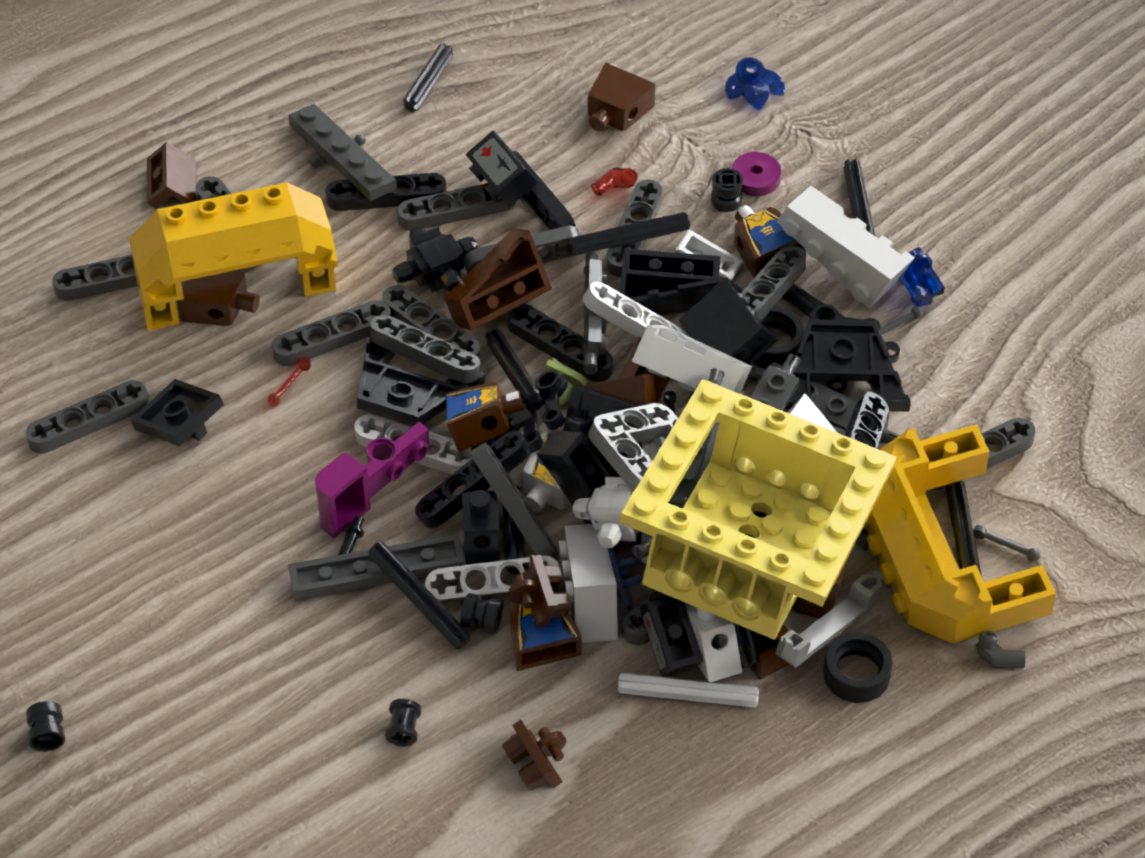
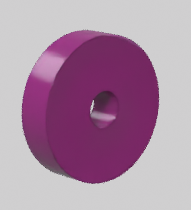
M763 152L745 153L739 156L732 165V169L739 171L743 177L741 192L751 196L767 195L775 191L780 184L781 166L769 154Z

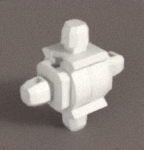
M605 477V485L595 488L591 498H579L574 502V516L578 519L591 520L594 530H599L597 536L600 546L603 548H613L618 541L636 542V534L640 532L619 523L621 512L633 494V491L621 477Z

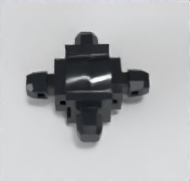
M419 227L409 232L410 249L406 251L407 261L396 265L392 269L393 277L397 283H405L415 279L420 287L423 285L429 286L432 293L443 288L450 292L461 281V270L464 269L463 257L469 251L478 248L477 242L473 237H465L456 241L451 233L447 235L442 234L439 227L427 232Z

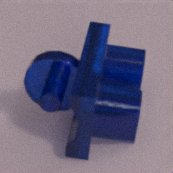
M920 247L909 252L915 258L900 276L899 281L911 295L913 304L922 307L932 304L934 296L944 294L945 287L932 268L933 261L927 253H923Z

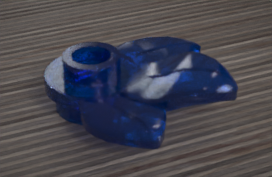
M746 57L737 63L735 73L727 79L725 91L728 99L743 96L752 107L760 111L766 104L769 94L777 96L785 94V85L782 78L776 72L765 69L760 60ZM747 68L753 69L755 72H749Z

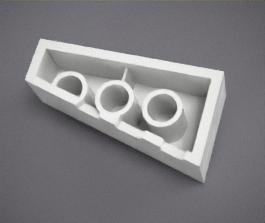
M809 186L791 202L777 221L789 236H792L800 243L811 257L818 260L834 279L839 280L852 293L854 298L862 302L868 309L894 286L915 258L906 251L902 255L891 248L893 242L883 235L879 239L866 230L867 224L860 219H849L844 215L843 207L812 186Z

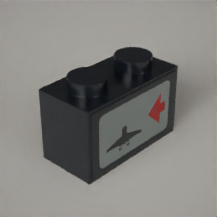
M494 130L465 154L473 163L469 167L471 172L480 182L486 179L489 183L485 187L488 193L496 201L502 198L509 207L538 183Z
M668 596L648 602L643 607L640 614L661 676L669 677L695 669L703 661L684 602Z

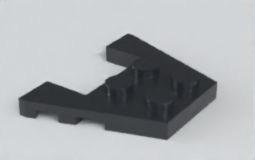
M809 319L797 352L801 362L793 373L795 377L799 378V386L785 409H791L804 393L811 400L810 380L878 382V395L886 401L889 411L909 412L911 400L908 394L905 395L901 386L902 380L891 364L890 354L875 321Z
M368 337L357 396V409L389 418L405 425L414 426L418 422L424 424L446 410V393L484 384L486 372L479 370L478 379L471 383H460L450 378L446 382L388 365L395 356V353L375 344Z

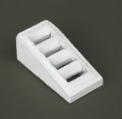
M688 230L675 250L676 253L721 256L719 282L725 277L732 281L743 263V260L691 230ZM724 264L730 266L727 271L721 269Z

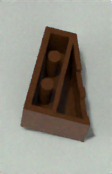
M513 228L444 297L454 323L463 329L473 330L552 289L530 230Z

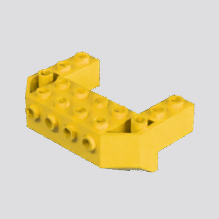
M287 182L157 209L129 237L140 302L148 331L179 324L176 301L184 299L181 282L295 258L297 272L305 297L336 291L334 267L338 266L331 228L320 197Z
M977 424L924 440H919L914 428L909 429L880 449L896 456L897 459L864 527H866L870 535L867 536L869 549L873 556L878 555L881 562L879 567L882 571V579L886 585H891L894 592L892 594L894 607L898 614L903 613L908 625L955 644L979 637V634L984 631L995 632L1052 614L1056 592L1043 565L986 582L983 581L977 565L959 569L925 494L927 490L986 473L989 450Z

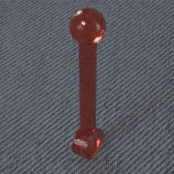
M300 358L296 370L276 393L268 396L267 401L271 406H277L280 403V397L302 371H307L311 368V360L309 358Z

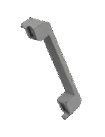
M873 570L872 574H864L852 584L849 595L845 600L800 634L793 630L784 634L780 638L775 652L777 656L796 668L870 611L876 604L883 587L881 582L883 578L882 571Z

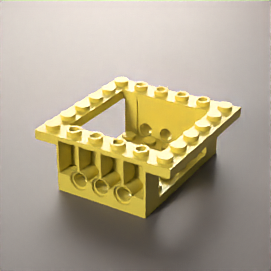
M702 379L622 510L619 523L653 536L642 585L775 640L797 596L823 607L894 468L897 457ZM718 422L719 426L710 462L683 509L668 503L714 424ZM760 511L767 516L758 517L753 512Z

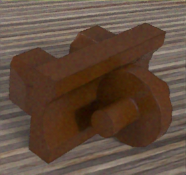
M531 555L529 559L530 567L515 577L516 583L509 588L508 593L512 602L523 603L525 609H531L537 628L547 627L552 617L567 615L571 607V601L566 593H553L552 589H558L562 582L559 566L544 565L541 555Z
M522 720L513 724L512 726L516 734L511 736L501 746L514 764H517L528 755L534 760L518 771L525 785L532 791L546 782H549L553 788L561 784L563 781L548 757L552 756L556 762L564 758V754L561 751L567 742L564 734L560 731L550 733L547 727H544L538 731L541 739L537 741L531 730L527 729Z

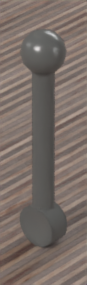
M357 134L354 137V141L359 146L365 144L366 138L362 134ZM313 155L309 159V164L313 168H318L321 166L322 161L327 159L322 155Z
M914 306L910 313L880 328V334L883 335L912 318L918 319L922 317L923 309L919 306Z
M976 525L973 529L975 538H986L1027 555L1031 561H1037L1041 556L1037 548H1025L987 532V529L981 525Z

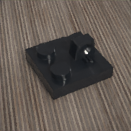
M174 379L130 421L135 430L180 446L189 437L200 441L207 434L204 423L224 404L219 394Z
M575 386L571 390L563 431L582 432L588 436L591 425L597 416L634 408L638 404ZM619 452L622 456L627 457V454Z

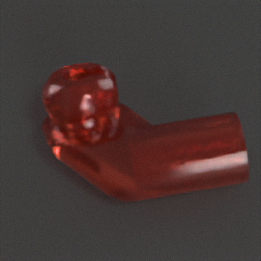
M612 168L592 183L591 188L597 196H602L611 188L628 189L636 184L638 173L633 168Z

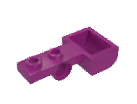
M418 422L394 442L387 438L374 439L366 448L367 464L365 466L350 454L343 453L323 468L315 478L321 528L335 539L344 531L346 525L352 524L355 516H363L371 509V497L391 481L400 478L404 470L415 461H420L426 456L430 450L429 429Z

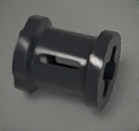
M396 699L390 703L391 723L390 727L385 731V739L389 743L406 747L417 742L416 720L420 717L422 711L419 703L410 699Z

